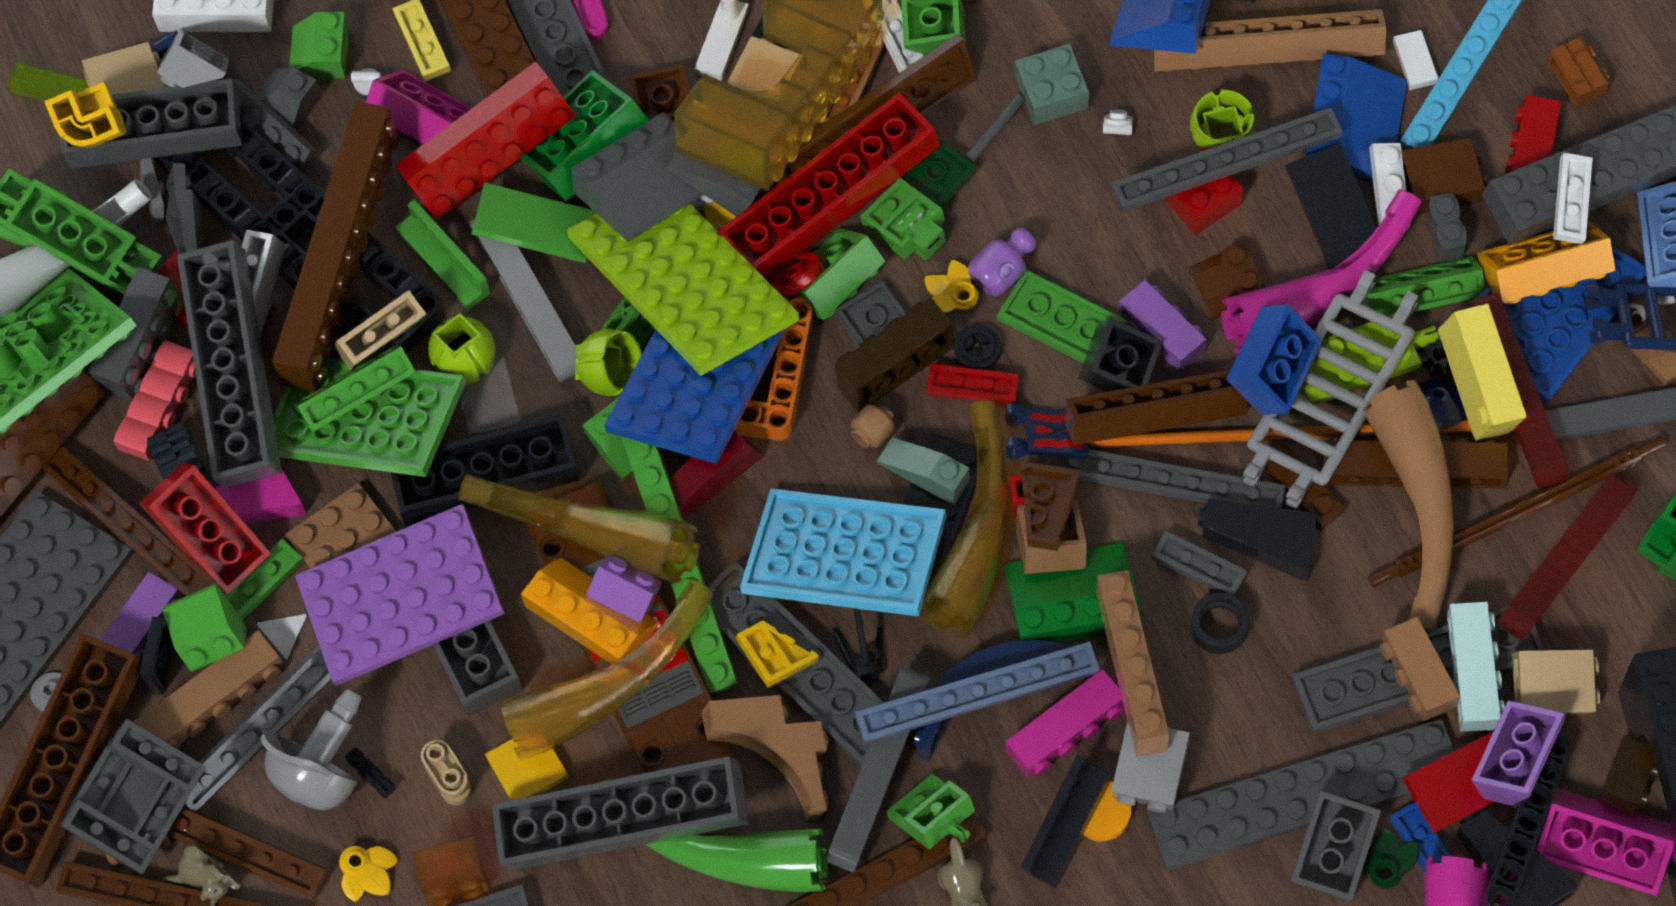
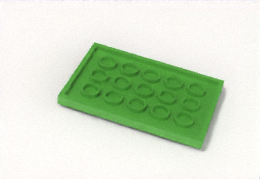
M327 359L325 365L327 367L326 379L323 384H319L318 389L351 371L343 360ZM414 369L416 373L313 432L309 430L303 417L293 406L294 403L313 392L286 387L273 416L279 457L426 477L466 384L464 376Z

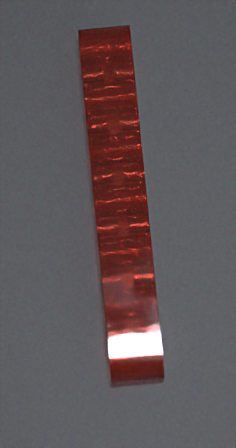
M1495 292L1468 301L1469 308L1489 304L1527 416L1514 429L1537 488L1540 490L1569 480L1565 462L1499 293Z
M1612 473L1509 604L1496 624L1522 642L1624 511L1638 490Z

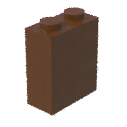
M1471 138L1402 150L1406 190L1422 202L1416 214L1427 213L1432 196L1452 193L1457 199L1459 206L1481 203L1483 201L1482 193L1488 185L1486 174H1481L1480 151L1478 148L1473 147Z

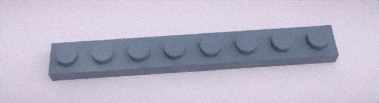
M1089 641L859 710L854 713L865 744L1099 673L1100 668Z

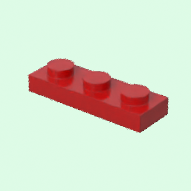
M930 363L926 395L1003 405L1015 404L1019 374Z

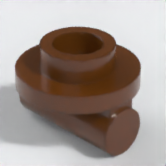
M1629 302L1633 329L1636 331L1643 325L1646 312L1644 307L1638 302ZM1618 313L1614 316L1612 323H1620Z

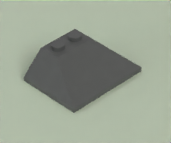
M125 719L103 749L71 802L61 827L136 872L143 874L206 766L130 720Z

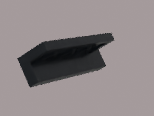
M1076 755L1021 865L1022 869L1029 876L1055 888L1112 777L1109 773L1090 765L1085 758Z

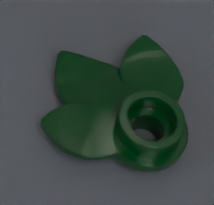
M1383 829L1375 838L1372 847H1369L1362 871L1370 874L1371 881L1376 887L1384 890L1394 888L1399 884L1402 874L1414 868L1419 851L1417 843L1411 842L1400 846L1395 836L1389 830ZM1384 871L1392 873L1388 879H1383L1380 876Z

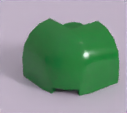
M1675 493L1665 502L1646 528L1645 535L1635 549L1636 552L1659 566L1657 569L1659 573L1676 580Z

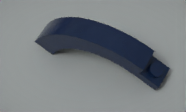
M1045 640L1011 641L980 650L953 666L931 689L1073 646ZM947 719L921 726L922 728L918 729L913 745L917 746L918 758L926 761L930 760Z

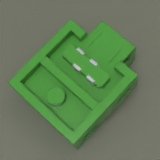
M899 178L860 215L863 229L904 260L915 252L927 261L946 242L944 229L940 227L945 221L942 208L902 178Z

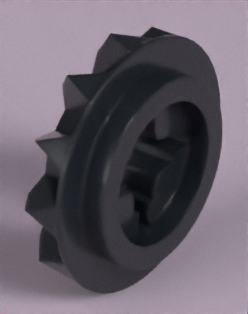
M972 325L964 328L956 336L954 354L960 361L961 366L965 365L973 369L982 368L985 370L987 366L996 363L999 354H1001V342L996 332L991 328L983 325ZM973 339H975L980 347L985 346L982 348L980 357L976 351H970L973 349Z

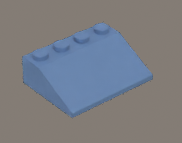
M1675 181L1637 192L1649 287H1676Z

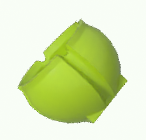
M1222 89L1219 95L1209 92L1198 101L1191 113L1190 130L1192 138L1201 150L1206 147L1211 149L1256 132L1257 121L1250 102L1240 93L1232 90ZM1227 123L1233 124L1236 135L1219 139L1212 138L1209 127Z
M459 313L455 317L445 320V324L437 326L431 334L428 344V356L432 367L440 373L463 375L466 381L465 385L479 381L480 373L487 375L495 361L496 345L493 335L477 319L466 317ZM469 336L471 340L456 351H453L448 346L457 337Z
M611 328L601 329L590 334L581 344L576 345L575 380L581 381L584 386L596 394L605 396L621 395L642 355L637 340L629 332Z

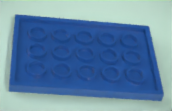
M1554 227L1547 229L1543 232H1540L1538 234H1535L1531 237L1554 231ZM1612 245L1615 271L1606 273V276L1603 278L1585 279L1579 281L1573 287L1554 288L1549 293L1541 296L1530 295L1521 298V301L1514 304H1502L1492 294L1488 284L1470 307L1489 304L1515 384L1546 404H1549L1594 345V343H1590L1589 332L1595 331L1592 324L1593 318H1602L1611 323L1614 316L1618 313L1617 307L1601 306L1595 310H1584L1583 299L1588 297L1587 284L1598 285L1602 289L1614 290L1616 283H1641L1647 276L1644 265Z
M786 328L702 376L655 329L604 424L606 432L717 464Z

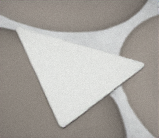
M303 614L258 622L257 625L281 655L288 659L307 615Z

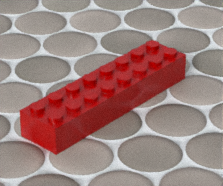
M899 92L716 233L724 237L767 280L938 149L940 144L936 130Z

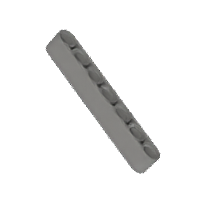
M475 219L469 221V224H470V227H471L472 230H473V226H474ZM475 235L558 381L562 383L575 376L576 346L519 247Z

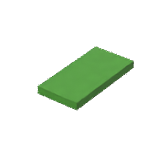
M484 182L472 235L586 263L587 257L568 238L567 229L591 217L596 212Z
M1027 269L997 314L998 321L1081 363H1084L1098 324L1110 317L1129 326L1128 320Z

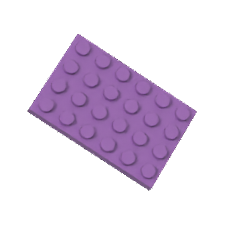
M463 504L295 575L332 683L335 686L505 614Z

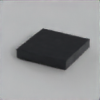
M152 616L139 674L152 694L163 696L174 645L163 617Z

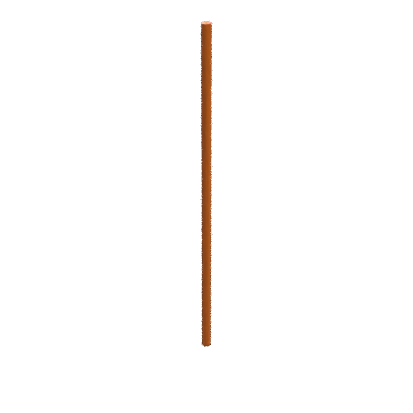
M1542 417L1525 418L1513 430L1542 429ZM1468 420L1435 421L1439 433L1472 432ZM1362 424L1355 437L1376 436L1370 424ZM1330 426L1296 427L1316 438L1341 437L1343 434ZM1269 428L1263 440L1291 439ZM1255 429L1140 433L1091 442L1090 448L1248 441Z

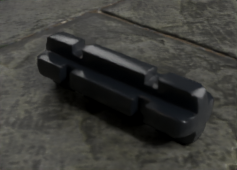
M358 748L351 749L345 756L347 762L353 768H356L357 772L373 788L375 787L383 798L389 797L396 789L394 783L388 777H385L384 773L369 758H366L365 754Z

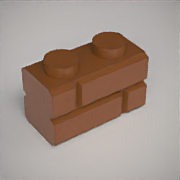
M1580 37L1567 42L1565 45L1562 44L1553 48L1549 53L1547 61L1572 104L1577 109L1589 104L1591 101L1593 102L1604 97L1610 83V77L1604 67L1599 68L1595 61L1596 55L1593 48L1589 44L1585 45Z

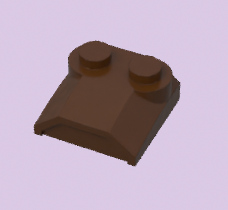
M684 63L642 74L628 75L633 100L649 120L664 112L679 127L690 124L696 117Z
M1230 245L1224 249L1222 254L1190 267L1188 270L1192 274L1209 310L1211 320L1221 317V312L1227 310V305H1224L1222 302L1225 298L1265 288L1250 252L1241 245Z

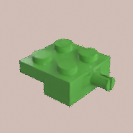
M932 773L886 812L892 822L930 850L948 834H952L960 842H965V838H969L970 832L962 827L960 823L974 813L975 809L969 794L950 780L945 783Z

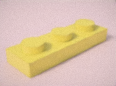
M412 0L392 8L424 81L450 72L449 63L420 0Z

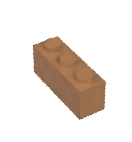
M1418 617L1385 630L1381 640L1382 643H1380L1381 652L1387 661L1391 659L1396 669L1394 670V675L1400 687L1405 686L1410 695L1408 701L1415 714L1419 713L1422 720L1426 721L1456 708L1460 695Z

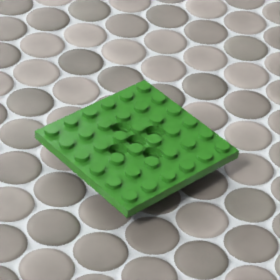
M70 268L46 285L17 311L5 314L0 318V435L5 433L18 418L31 413L35 405L45 397L54 395L58 391L59 386L64 382L77 377L91 361L104 356L109 347L127 338L131 330L137 326L129 315Z

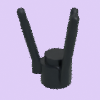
M853 608L861 651L855 654V660L852 659L838 629L833 628L832 633L848 668L863 682L874 680L880 676L879 671L883 670V630L881 627L877 628L875 656H873V652L867 650L860 609Z

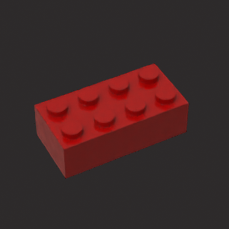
M183 462L139 502L141 507L173 543L217 582L223 594L228 595L271 554L192 464Z

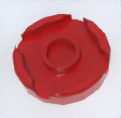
M806 252L797 256L798 261L793 264L789 262L771 277L770 284L784 298L793 296L808 287L819 276L824 265L816 253Z

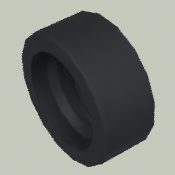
M1218 592L1208 594L1198 601L1193 609L1190 628L1193 639L1199 647L1209 653L1226 654L1241 647L1247 638L1250 618L1246 606L1240 599L1232 594ZM1214 608H1224L1233 612L1238 620V629L1235 634L1225 639L1213 638L1206 634L1202 627V618L1207 611Z

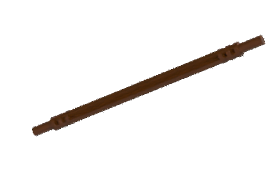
M1659 437L1638 448L1633 446L1454 532L1452 553L1642 463L1643 458L1667 447L1664 438ZM1422 548L1394 560L1393 565L1368 576L1370 585L1374 588L1394 577L1400 576L1402 578L1422 568Z

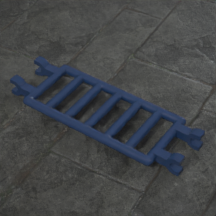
M1619 282L1614 285V290L1602 289L1598 285L1587 284L1588 297L1583 299L1584 310H1595L1601 306L1617 307L1620 323H1608L1605 319L1593 318L1592 324L1595 331L1589 332L1590 343L1597 344L1607 340H1623L1625 347L1629 349L1676 351V338H1665L1657 296H1674L1676 304V287H1649L1648 283ZM1627 294L1645 296L1652 337H1635Z

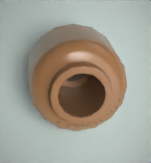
M873 404L866 405L851 421V436L859 445L866 449L869 447H880L895 431V425L892 421L894 418L893 413L884 405L879 407Z

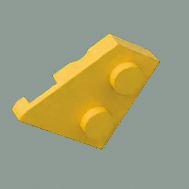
M761 621L736 635L738 644L767 688L817 663L819 659L816 652L813 650L811 652L806 651L795 644L796 640L786 634L777 632L775 627L765 621Z

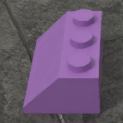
M1508 700L1471 780L1483 799L1512 806L1530 797L1566 718L1564 713Z

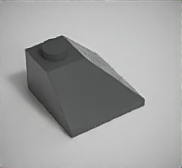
M293 67L274 69L256 93L263 102L296 131H298L322 97L317 80Z

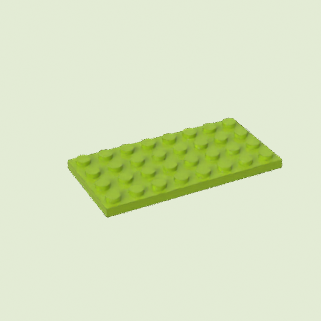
M691 204L683 207L629 242L623 239L597 213L567 229L568 238L700 376L799 321V312L724 237L719 236L716 233L717 230Z

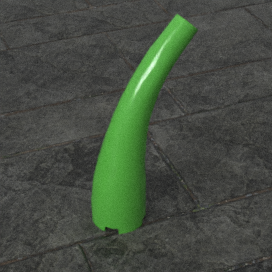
M606 778V779L603 780L602 782L610 781V780H612V779H611V778ZM821 828L690 835L645 844L650 849L677 864L719 880L774 891L797 893L825 891V885L821 884L820 880L827 879L828 863L825 862L827 848L819 847L818 838L824 837Z

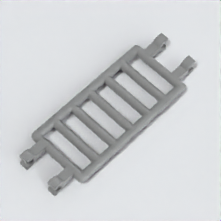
M1367 270L1363 272L1350 298L1343 294H1337L1333 298L1314 332L1323 340L1328 331L1385 359L1386 362L1380 372L1376 373L1320 345L1316 357L1372 385L1363 398L1310 371L1307 372L1303 382L1358 408L1350 422L1297 396L1291 406L1342 432L1343 434L1336 446L1334 447L1276 418L1278 414L1263 415L1247 442V447L1255 452L1256 455L1243 473V476H1245L1243 483L1254 488L1269 460L1299 474L1296 482L1286 495V498H1288L1286 504L1296 510L1312 481L1322 486L1328 483L1366 419L1362 410L1363 407H1368L1369 409L1372 407L1369 400L1383 390L1415 336L1414 329L1405 324L1417 308L1418 303L1416 301L1419 296L1407 291L1394 317L1390 318L1363 304L1374 288L1375 282L1373 281L1376 278L1375 274ZM1343 307L1400 335L1393 350L1335 322L1334 320L1341 308ZM1269 428L1329 457L1322 470L1318 471L1263 443L1262 440Z

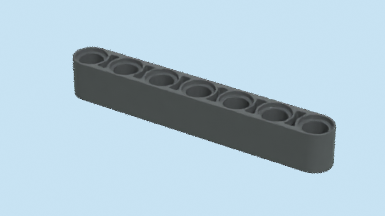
M902 666L888 702L926 691L931 677ZM910 730L871 742L825 862L850 872H855Z

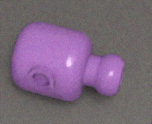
M1022 227L1016 228L1011 233L1008 242L1002 239L991 240L970 261L968 274L990 296H1002L1010 287H1014L1016 285L1015 282L1026 272V264L1022 257L1024 254L1030 253L1035 249L1036 240Z

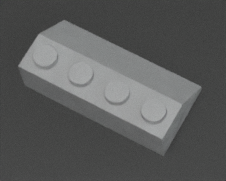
M179 29L161 61L157 74L161 75L160 80L168 86L176 88L178 85L184 88L223 78L230 58Z

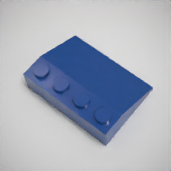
M1122 0L1109 40V46L1196 54L1211 0Z
M1323 53L1313 113L1331 107L1343 133L1342 137L1306 149L1305 157L1340 142L1357 180L1373 182L1369 147L1376 143H1397L1407 80L1352 57Z

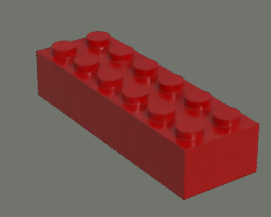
M535 61L395 166L437 220L483 186L484 182L487 183L576 117V115L548 75Z

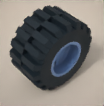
M178 423L147 438V446L163 480L184 462L194 465L213 487V482L192 438L182 423Z

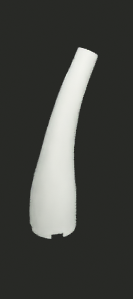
M134 179L113 197L92 210V212L120 227L134 213L152 199V195L140 180ZM34 244L1 258L0 318L5 314L17 311L53 279L69 268L70 265Z

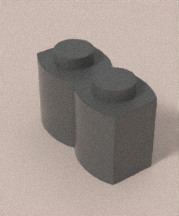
M1452 193L1432 196L1426 216L1428 231L1434 237L1433 251L1440 263L1463 258L1467 242L1466 229L1459 220L1460 207Z

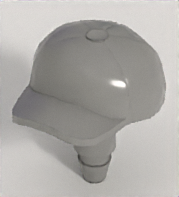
M347 688L335 701L331 711L325 710L304 746L282 735L263 732L260 739L267 749L264 759L265 773L274 787L284 796L311 809L327 811L338 807L351 795L358 782L357 779L330 761L352 728V725L349 723L354 714L356 715L362 696Z

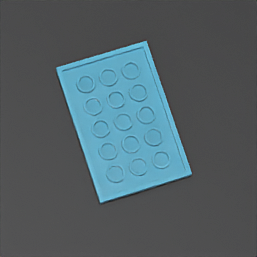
M770 488L740 585L741 593L919 616L946 521L945 509Z

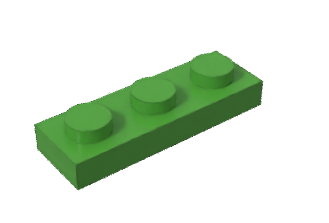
M281 539L269 550L271 554L228 595L224 594L241 620L249 615L305 562L303 557L285 540Z

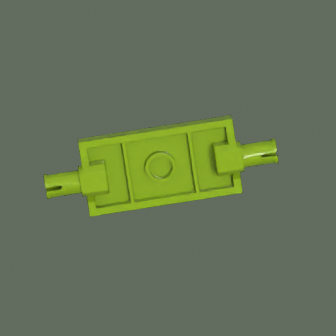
M1395 314L1389 315L1388 317L1393 318ZM1373 322L1352 329L1392 350L1400 338V335ZM1434 325L1415 332L1414 338L1389 379L1421 368L1422 362L1416 350L1436 343V340L1440 341L1438 332L1434 333L1436 330ZM1336 335L1323 339L1321 346L1376 373L1380 372L1386 362L1385 359ZM1316 356L1308 370L1351 392L1372 385ZM1305 382L1302 383L1297 393L1299 396H1304L1307 402L1315 406L1336 399Z

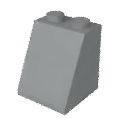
M1127 721L1111 790L1112 797L1117 798L1116 802L1127 806H1135V802L1148 805V810L1158 813H1166V809L1173 811L1189 747L1190 733L1168 728L1169 741L1167 752L1136 757Z

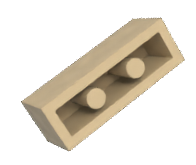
M408 290L337 340L333 347L348 368L353 370L422 321L426 313Z

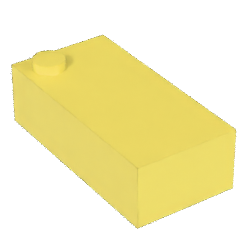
M1489 304L1456 311L1438 329V333L1475 442L1508 434L1527 416Z

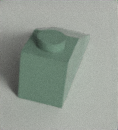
M894 437L891 438L877 460V464L952 505L956 504L970 482L969 467L943 453Z

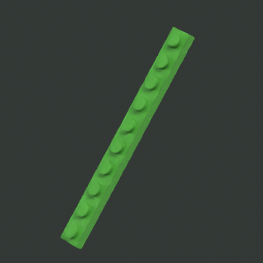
M621 436L708 693L712 696L740 684L659 448Z

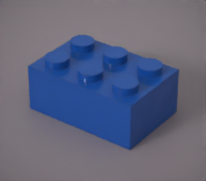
M1288 304L1261 306L1226 380L1261 415L1288 414L1323 340Z

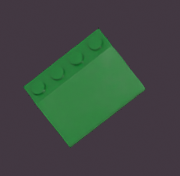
M594 70L589 72L563 97L576 117L519 158L565 201L575 195L572 183V167L649 121L631 97Z
M1122 542L1086 548L1085 569L1025 574L1022 560L1003 564L1019 641L1045 640L1061 643L1106 634L1096 595L1097 576L1128 570L1140 620L1142 619L1135 583Z

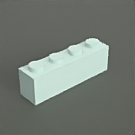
M1487 602L1450 604L1447 612L1454 684L1460 695L1457 706L1460 732L1495 730L1505 704L1504 700H1499L1498 689L1502 688L1501 672L1495 671L1494 660H1498L1497 641L1492 642L1491 631L1495 630L1494 613L1488 612Z

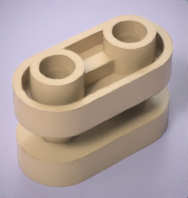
M432 740L425 744L421 751V760L443 799L448 804L455 806L466 803L471 797L472 786L464 768L450 746L442 740Z

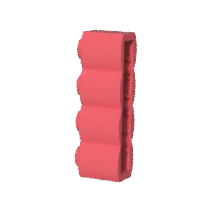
M166 340L161 343L154 356L152 365L141 382L139 391L128 408L126 417L122 420L115 434L113 442L118 450L148 461L153 458L147 446V438L174 425L176 419L175 410L180 403L183 404L189 392L187 385L192 378H196L191 349Z

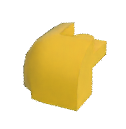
M101 82L78 93L69 90L44 101L56 131L61 138L74 146L82 148L95 147L126 134L123 117L116 108L106 82Z

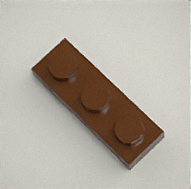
M1286 444L1277 449L1302 462ZM1271 460L1268 461L1264 468L1278 484L1285 485L1286 493H1288L1299 477V474ZM1313 481L1299 505L1304 512L1317 513L1316 526L1320 530L1342 515L1345 510L1342 504L1324 485H1319Z

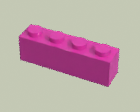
M1101 669L1099 673L1093 675L1006 740L1005 752L1028 779L1035 774L1037 776L1044 774L1051 767L1053 760L1059 756L1064 758L1076 748L1075 744L1084 737L1086 740L1090 739L1100 730L1101 724L1108 719L1114 721L1124 712L1120 689L1107 673Z

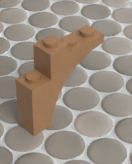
M780 695L715 700L707 703L702 710L707 741L713 740L736 744L768 760L785 776L793 787L802 805L806 821L819 820L828 808V795L825 790H822L821 784L823 775L822 765L818 760L828 749L829 740L827 732L823 731L821 721L786 724L788 720L787 708L785 705H782Z

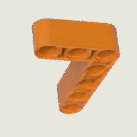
M802 297L794 298L789 302L799 313H804L806 316L787 327L779 342L767 403L749 400L735 428L747 437L783 441L792 434L814 325L812 306L806 303ZM793 339H798L801 341L797 345L788 344V342ZM787 366L796 367L792 372L783 371ZM781 393L791 394V396L786 399H780L777 397ZM748 415L756 417L751 422L743 421V418ZM778 419L785 421V423L781 426H775L772 424L775 420Z

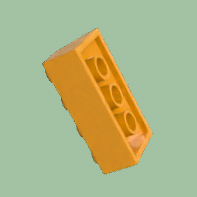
M1587 221L1586 240L1583 244L1553 239L1554 231L1523 239L1511 245L1506 244L1479 252L1477 256L1492 294L1502 304H1514L1521 301V298L1530 295H1545L1551 289L1573 287L1579 281L1600 279L1605 277L1606 273L1615 271L1610 238L1590 221Z
M562 558L540 569L521 593L525 607L621 671H624L657 628L659 622L647 614L643 621L638 623L586 597L593 578Z

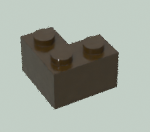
M1623 736L1598 801L1633 815L1639 805L1645 807L1651 792V786L1658 773L1650 745Z

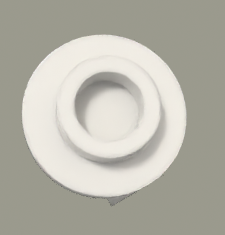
M365 68L360 71H352L351 82H353L358 93L368 95L372 81L382 77L381 72L375 69Z
M1111 110L1110 114L1104 116L1103 134L1132 135L1133 117L1127 115L1125 110Z

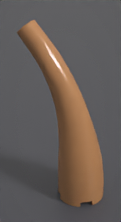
M1415 380L1406 381L1407 388L1397 390L1395 385L1388 387L1369 400L1372 406L1370 409L1363 407L1362 410L1401 479L1419 518L1422 540V571L1417 597L1414 596L1408 620L1418 617L1424 628L1434 630L1443 604L1452 559L1453 504L1447 462L1438 427L1418 383Z

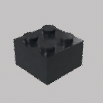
M1109 317L1096 326L1078 379L1107 392L1147 385L1163 341Z

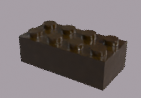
M932 298L924 303H916L904 317L893 319L887 324L885 330L878 335H870L862 342L859 348L853 352L848 351L839 357L835 364L839 391L857 413L866 405L876 403L928 367L930 363L935 362L954 348L953 323Z

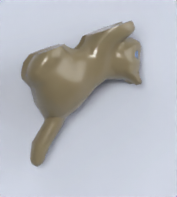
M952 838L950 841L951 860L939 868L937 872L938 884L950 894L951 906H988L980 889V883L983 878V869L980 862L975 858L964 857L958 839Z
M189 845L184 849L183 856L178 862V874L168 875L160 881L173 885L188 884L193 887L202 888L200 898L201 900L209 898L211 906H214L217 900L227 893L228 887L235 890L241 887V884L232 875L222 869L224 864L213 855L208 856L197 845Z

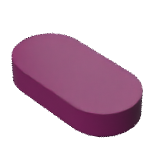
M571 0L588 38L596 40L604 37L608 33L609 22L601 0Z

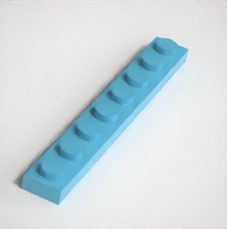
M1488 0L1401 138L1402 148L1407 150L1435 144L1523 0Z

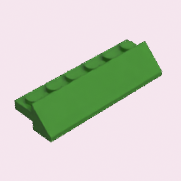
M9 168L0 180V225L117 293L124 296L137 267L153 272L161 261V255L137 242L136 236L35 178L31 181Z

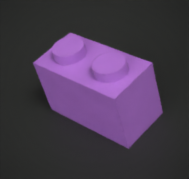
M607 555L598 566L586 597L641 623L648 614L662 582L655 579L649 572L639 571L627 565L621 558Z

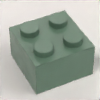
M1070 44L1015 60V79L1022 97L1025 99L1033 125L1088 109L1089 91Z

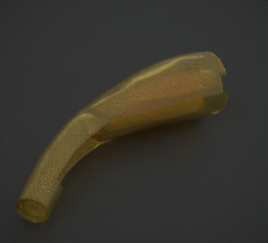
M992 399L968 405L977 449V482L973 505L969 517L954 544L928 583L923 598L922 612L920 613V617L929 626L942 634L945 629L957 632L956 638H965L970 635L983 612L996 577L1004 541L1008 506L1007 464L1001 426L995 401Z
M465 474L460 486L458 500L486 508L559 535L605 557L609 555L621 558L627 563V566L637 571H645L659 579L673 583L681 582L680 576L685 571L692 572L698 559L700 543L694 542L693 534L698 530L691 523L645 511L571 502L492 482L470 474Z
M690 580L676 601L675 609L664 624L646 642L625 658L580 677L501 701L503 704L502 713L508 734L512 736L514 742H518L519 747L514 748L518 758L522 760L546 752L575 738L614 713L639 693L675 656L700 620L714 593L705 585Z

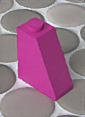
M283 470L282 474L228 488L219 485L214 488L244 523L301 517L307 514Z

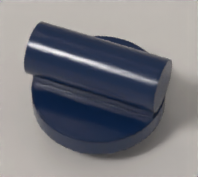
M177 30L161 35L152 44L161 59H163L177 35Z

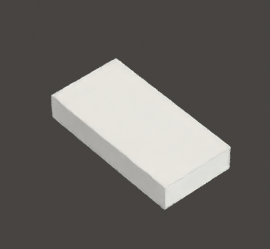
M1419 30L1394 36L1393 44L1409 90L1436 84L1438 76L1422 31Z

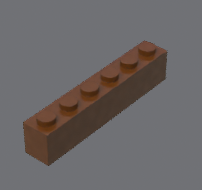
M1230 370L1066 399V428L1073 445H1080L1245 415L1248 412V401L1226 380Z
M1341 437L1324 440V442L1335 447ZM1374 438L1352 441L1326 484L1329 486L1404 487L1382 445ZM1463 439L1442 442L1451 488H1505L1508 480L1507 443H1499L1496 440L1469 443ZM1322 454V468H1323V466L1325 465L1327 459L1329 458V457H1327V456H1325V455H1323V454Z

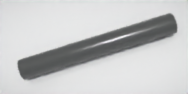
M1016 94L968 150L964 158L972 164L1023 105L1025 99L1021 95Z

